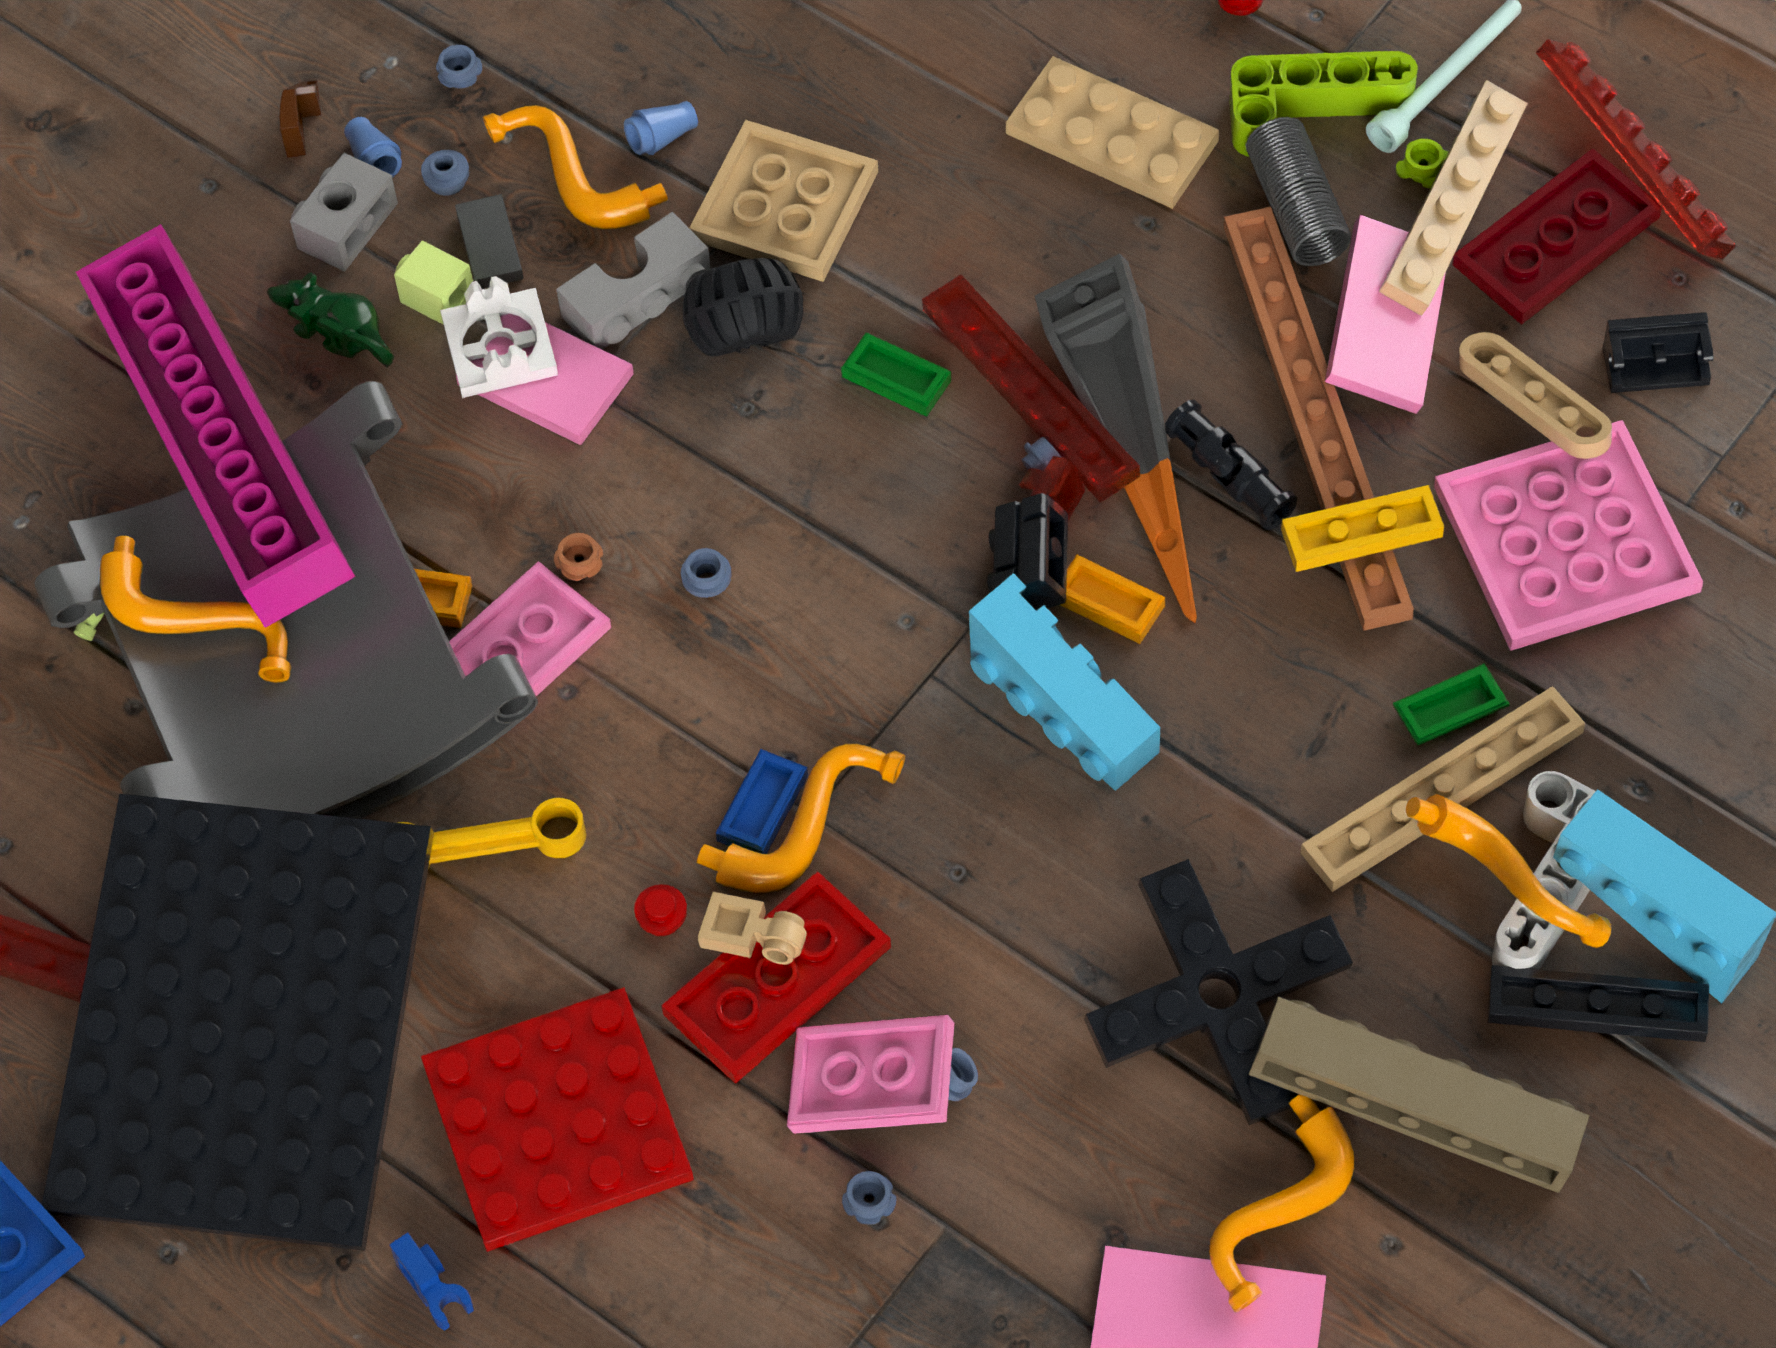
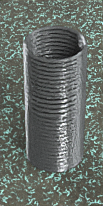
M1291 117L1275 118L1263 123L1248 137L1246 150L1270 207L1273 210L1275 219L1279 224L1286 245H1288L1291 256L1297 264L1304 266H1318L1328 263L1339 257L1348 248L1351 241V232L1330 188L1328 179H1326L1325 172L1313 149L1304 124L1298 119Z

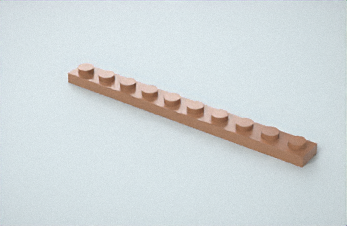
M1266 207L1225 216L1224 230L1321 510L1374 498L1335 385L1325 382L1328 366L1272 208ZM1393 549L1340 562L1363 631L1413 620L1414 608Z

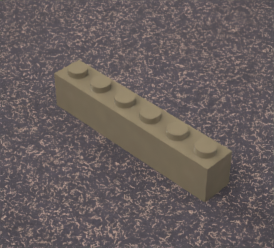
M1278 997L1268 1019L1249 1075L1556 1193L1560 1192L1572 1173L1590 1116L1577 1111L1573 1105L1564 1100L1543 1098L1525 1091L1518 1083L1512 1080L1493 1079L1472 1071L1467 1064L1459 1060H1443L1420 1051L1415 1044L1409 1041L1388 1039L1370 1032L1359 1022L1347 1019L1338 1020L1317 1012L1316 1008L1309 1003L1300 1000L1288 1001L1281 997Z

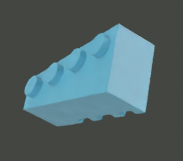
M1013 573L969 610L970 665L974 673L984 683L989 685L994 683L1006 694L1011 706L1022 716L1030 715L1042 726L1045 735L1055 746L1061 749L1066 747L1077 756L1082 768L1091 778L1096 781L1103 779L1116 791L1160 753V726L1114 678L1109 679L1106 683L1100 679L1101 672L1093 660L1094 657L1081 643L1071 648L1064 641L1063 636L1055 626L1058 619L1044 605L1036 611L1021 596L1026 586Z
M1598 789L1560 834L1553 858L1560 863L1562 869L1571 877L1582 882L1697 983L1709 984V993L1722 1004L1757 960L1776 918V912Z

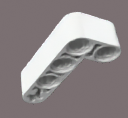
M1545 771L1537 774L1530 781L1523 812L1527 828L1537 836L1552 843L1550 849L1535 870L1534 875L1551 895L1569 908L1577 911L1590 889L1561 869L1560 863L1553 856L1560 834L1596 791L1562 773ZM1552 801L1558 804L1559 807L1548 808L1539 802ZM1516 899L1496 933L1492 965L1509 966L1515 969H1540L1564 932V929L1542 919ZM1526 935L1529 938L1528 947L1522 946L1517 952L1518 947L1523 941V936Z

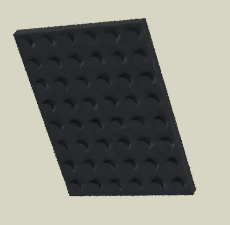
M119 794L42 1206L49 1214L365 1251L434 831L431 826Z

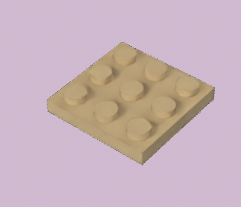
M745 120L689 229L707 246L749 259H775L783 263L790 272L824 282L878 174V160Z

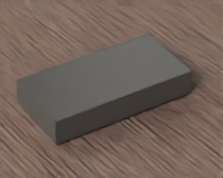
M502 194L456 204V213L474 281L479 283L481 289L490 287L491 277L495 276L506 283L524 279Z

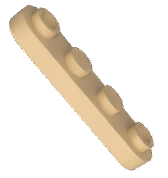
M1481 332L1472 334L1462 341L1459 348L1461 371L1569 455L1583 459L1595 458L1604 454L1610 448L1612 441V424L1610 419L1503 337L1494 333Z

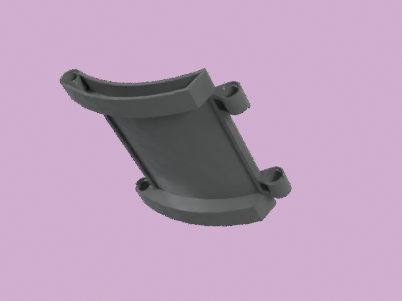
M373 381L357 385L318 417L282 441L356 576L280 619L287 632L288 649L286 660L291 665L290 677L284 682L273 683L265 681L259 676V663L267 656V642L265 636L256 630L234 628L181 634L145 633L123 625L113 617L104 603L100 588V561L103 555L113 552L115 538L118 536H129L135 540L134 555L140 558L143 564L140 588L144 595L166 601H230L248 603L188 488L170 496L129 509L68 522L67 528L82 561L58 564L42 571L34 582L37 594L52 627L69 628L85 621L93 613L96 617L105 613L169 760L145 765L129 772L120 783L123 794L362 819L414 793L452 771L494 743L535 710L538 705V699L515 655L503 654L492 657L465 676L372 483L365 465L371 461L370 456L399 432L401 425H403L382 383Z

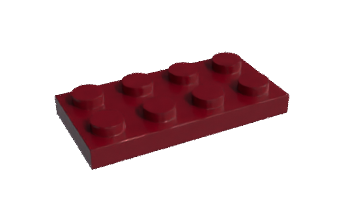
M1592 148L1454 254L1452 265L1522 325L1658 220L1661 216L1662 205Z

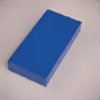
M760 749L716 831L717 842L727 846L734 843L748 850L767 854L808 777V768Z

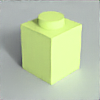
M423 240L411 254L405 255L400 260L394 274L400 303L443 324L440 310L466 304L464 293L471 282H473L469 264Z

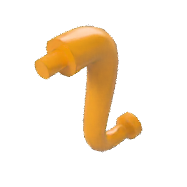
M537 105L524 106L508 111L500 116L494 113L483 116L485 127L493 143L504 140L508 131L524 126H535L544 132L560 196L573 216L588 226L600 229H616L637 224L650 219L649 208L668 201L662 183L640 191L636 183L610 193H599L593 190L582 169L569 128L559 115L546 107Z
M118 536L115 538L113 552L103 555L100 561L101 594L105 605L115 619L133 630L157 634L194 633L234 628L256 630L265 636L267 642V656L259 663V676L265 681L273 683L284 682L289 679L291 665L286 660L288 637L281 620L265 628L250 604L246 602H181L150 598L141 592L143 564L141 559L134 555L135 540L129 536Z
M844 744L834 747L826 752L811 770L790 830L783 844L776 851L770 854H761L732 843L724 852L704 844L699 852L697 863L717 871V884L746 892L770 893L790 886L807 870L818 849L826 822L834 782L840 772L850 766H863L880 772L884 781L894 784L902 771L906 757L905 754L895 750L886 754L861 744Z
M1439 794L1428 797L1426 801L1418 797H1413L1408 801L1406 815L1418 820L1417 826L1422 834L1449 843L1476 858L1521 903L1536 915L1559 928L1580 935L1582 943L1594 948L1602 947L1608 941L1611 935V923L1608 918L1596 913L1585 916L1569 908L1551 895L1542 886L1512 843L1485 819Z
M1300 1094L1292 1099L1289 1105L1303 1123L1295 1133L1313 1158L1315 1164L1313 1171L1298 1183L1232 1212L1220 1222L1210 1239L1209 1255L1211 1265L1215 1274L1229 1292L1228 1303L1235 1313L1252 1304L1263 1294L1255 1282L1245 1280L1236 1265L1233 1255L1236 1245L1247 1236L1302 1219L1330 1206L1345 1193L1354 1172L1352 1144L1334 1109L1327 1107L1320 1111L1311 1098Z

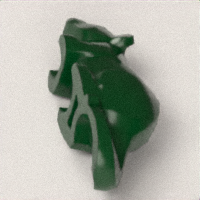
M312 272L308 273L302 280H288L283 284L268 288L267 294L270 300L288 310V315L301 322L293 328L294 332L301 338L309 339L318 332L326 338L322 343L323 347L334 354L353 358L358 352L367 349L386 368L393 363L394 355L379 334L377 312L365 296L355 293L331 292L319 287L316 284L317 276Z

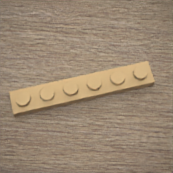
M1488 80L1484 82L1379 290L1380 293L1421 316L1424 314L1528 104L1527 102Z
M1552 686L1302 843L1301 855L1327 887L1334 892L1423 835L1417 826L1418 820L1406 815V805L1411 798L1418 797L1426 801L1428 797L1439 794L1466 808L1583 734L1585 722Z

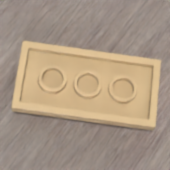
M1054 56L1049 60L1006 121L1007 135L1172 209L1219 141V129Z

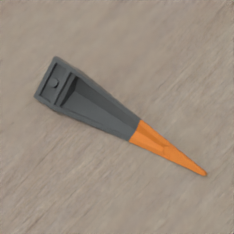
M1118 254L1035 295V300L1045 335L1078 395L1131 500L1181 609L1190 621L1196 623L1197 614L1145 307L1140 302L1129 262L1121 254Z

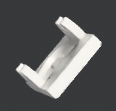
M495 276L491 277L490 287L485 290L481 289L477 281L471 282L464 293L466 304L440 310L462 398L558 375L536 288L510 294L508 284ZM506 314L520 316L531 325L532 329L514 333L512 330L502 326L500 316ZM485 320L488 331L482 336L480 342L463 345V338L468 328L476 321ZM496 337H506L514 343V345L509 346L508 353L504 355H498L495 349L488 352L486 346ZM534 346L532 353L527 357L526 352L522 348ZM484 358V360L482 361L483 368L477 367L472 362H470L472 360Z

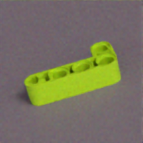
M1400 51L1251 55L1242 57L1234 63L1231 70L1229 105L1233 146L1240 154L1249 157L1246 150L1248 137L1257 127L1275 118L1377 115L1383 110L1397 109L1416 89L1417 63L1411 55Z

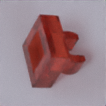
M1057 456L1052 457L1045 471L1036 468L1028 469L1020 482L1021 488L1033 490L1031 496L1040 493L1048 494L1068 513V521L1086 491L1071 460Z

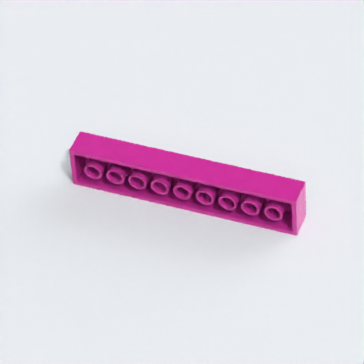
M158 225L76 271L82 286L241 592L264 627L270 626L356 577L187 266L162 225Z

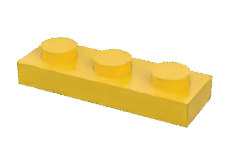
M1426 485L1282 519L1281 531L1295 571L1299 572L1442 538L1444 524L1430 487Z

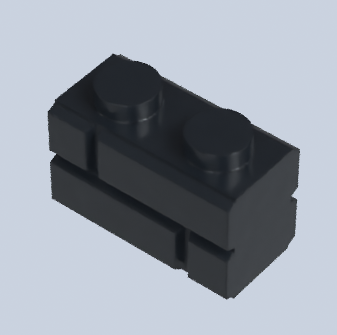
M1040 493L1023 498L1022 502L1013 501L997 506L995 510V528L989 532V544L994 553L993 572H990L987 577L989 592L991 593L1014 573L1026 586L1021 596L1036 611L1043 605L1046 608H1051L1066 602L1068 513L1048 494Z

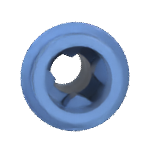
M688 101L675 105L635 110L632 113V117L624 121V132L630 147L636 154L647 153L648 155H654L687 131L698 126V118L695 109Z
M357 117L349 121L344 129V134L349 141L353 156L391 174L393 178L399 172L402 165L400 147L375 128L367 118Z

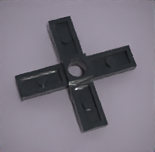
M1189 859L1140 878L1139 888L1180 976L1085 1015L1084 1021L1105 1067H1110L1200 1030L1201 1033H1207L1249 1125L1290 1109L1289 1102L1298 1096V1093L1249 1075L1266 1027L1258 1006L1351 968L1353 961L1331 915L1233 954ZM1209 979L1225 981L1233 988L1236 994L1235 1004L1226 1009L1210 1007L1202 1000L1199 994L1200 984Z

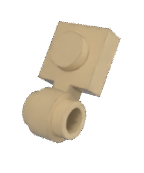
M713 892L697 938L700 948L751 958L755 944L758 942L763 947L762 954L766 959L777 964L786 965L792 963L793 958L800 956L807 932L804 929V920L794 913L779 911L774 914L773 918L767 917L764 919L766 914L764 902Z

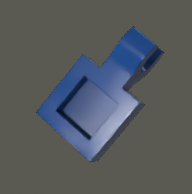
M408 1232L389 1244L397 1267L425 1306L429 1307L433 1321L440 1329L445 1331L450 1327L447 1317L442 1312L448 1303H460L468 1314L474 1311L471 1297L465 1288L457 1284H445L440 1281L438 1275L443 1273L445 1269L428 1244L419 1248Z

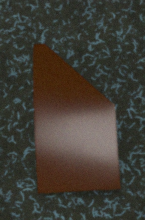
M317 80L300 82L282 92L279 119L280 132L287 158L306 155L303 118L321 115Z

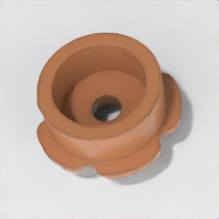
M573 533L563 538L559 543L554 555V563L556 568L562 570L561 573L565 578L572 581H580L583 578L595 576L601 570L603 550L591 536L584 533ZM576 558H584L582 562L575 561Z

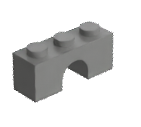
M673 211L634 237L638 266L643 270L641 273L628 279H616L608 276L594 263L556 289L561 317L585 342L604 349L610 344L622 341L629 331L648 318H655L663 313L669 304L685 294L689 283L696 276L711 269L708 247Z

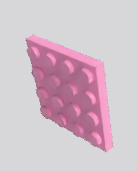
M1623 420L1611 423V446L1604 454L1595 458L1583 459L1571 456L1551 441L1435 476L1434 489L1510 651L1700 593L1702 590L1703 580Z

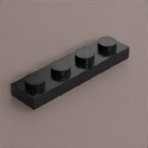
M1492 965L1488 1023L1706 1042L1708 1035L1709 984L1532 968L1515 969L1509 966Z

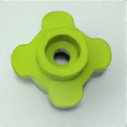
M1431 139L1412 141L1407 145L1404 160L1396 164V174L1402 179L1412 178L1414 181L1421 183L1423 187L1431 188L1448 151L1443 150L1440 144Z

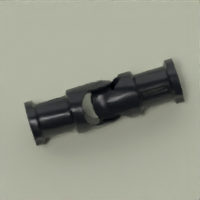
M1188 400L1177 407L1165 423L1166 434L1172 439L1178 438L1193 452L1192 459L1200 467H1208L1212 477L1236 502H1245L1260 517V525L1264 529L1272 530L1282 523V519H1286L1292 514L1297 505L1298 497L1291 491L1284 492L1268 477L1269 470L1243 446L1238 445L1233 435L1222 426L1216 427L1201 413L1202 406L1196 400Z

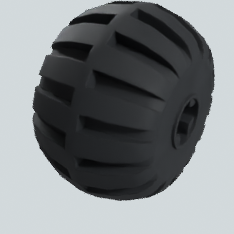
M770 258L746 259L707 270L696 276L689 283L683 300L684 325L694 344L708 356H720L733 352L740 353L742 348L750 349L751 345L760 344L766 347L771 343L788 340L798 332L803 317V295L794 275L783 263Z

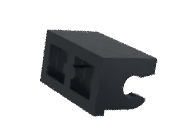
M1707 312L1608 320L1603 343V354L1611 393L1710 385L1711 372L1708 361H1713L1714 357Z

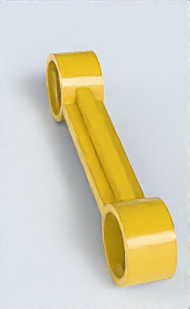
M552 798L542 802L534 810L532 817L434 832L429 867L432 863L537 847L543 854L552 858L572 856L582 848L586 840V828L582 811L571 800ZM566 817L577 823L576 829L569 836L562 839H550L541 833L544 824L553 818ZM398 822V823H404V824H412V823H409V822Z

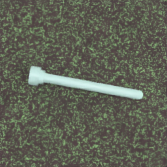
M1507 0L1397 109L1380 111L1366 126V133L1372 144L1383 152H1394L1408 138L1410 122L1521 13V3L1518 0Z

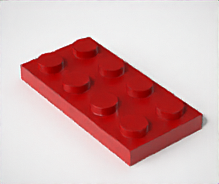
M818 871L764 917V919L767 917L773 918L776 912L786 911L794 913L804 920V929L807 932V936L800 956L793 958L792 963L783 965L766 959L762 954L763 947L758 942L755 944L751 958L723 952L661 1005L663 1015L735 1084L796 1032L798 1027L804 1025L891 948V938Z

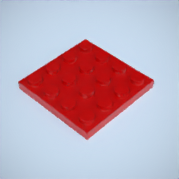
M625 987L421 1056L486 1252L694 1180L691 1166Z

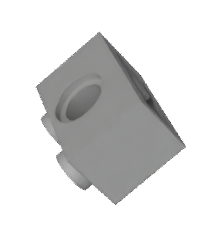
M343 153L333 167H328L322 173L318 186L306 201H301L292 213L290 223L297 249L345 272L398 204L392 175Z

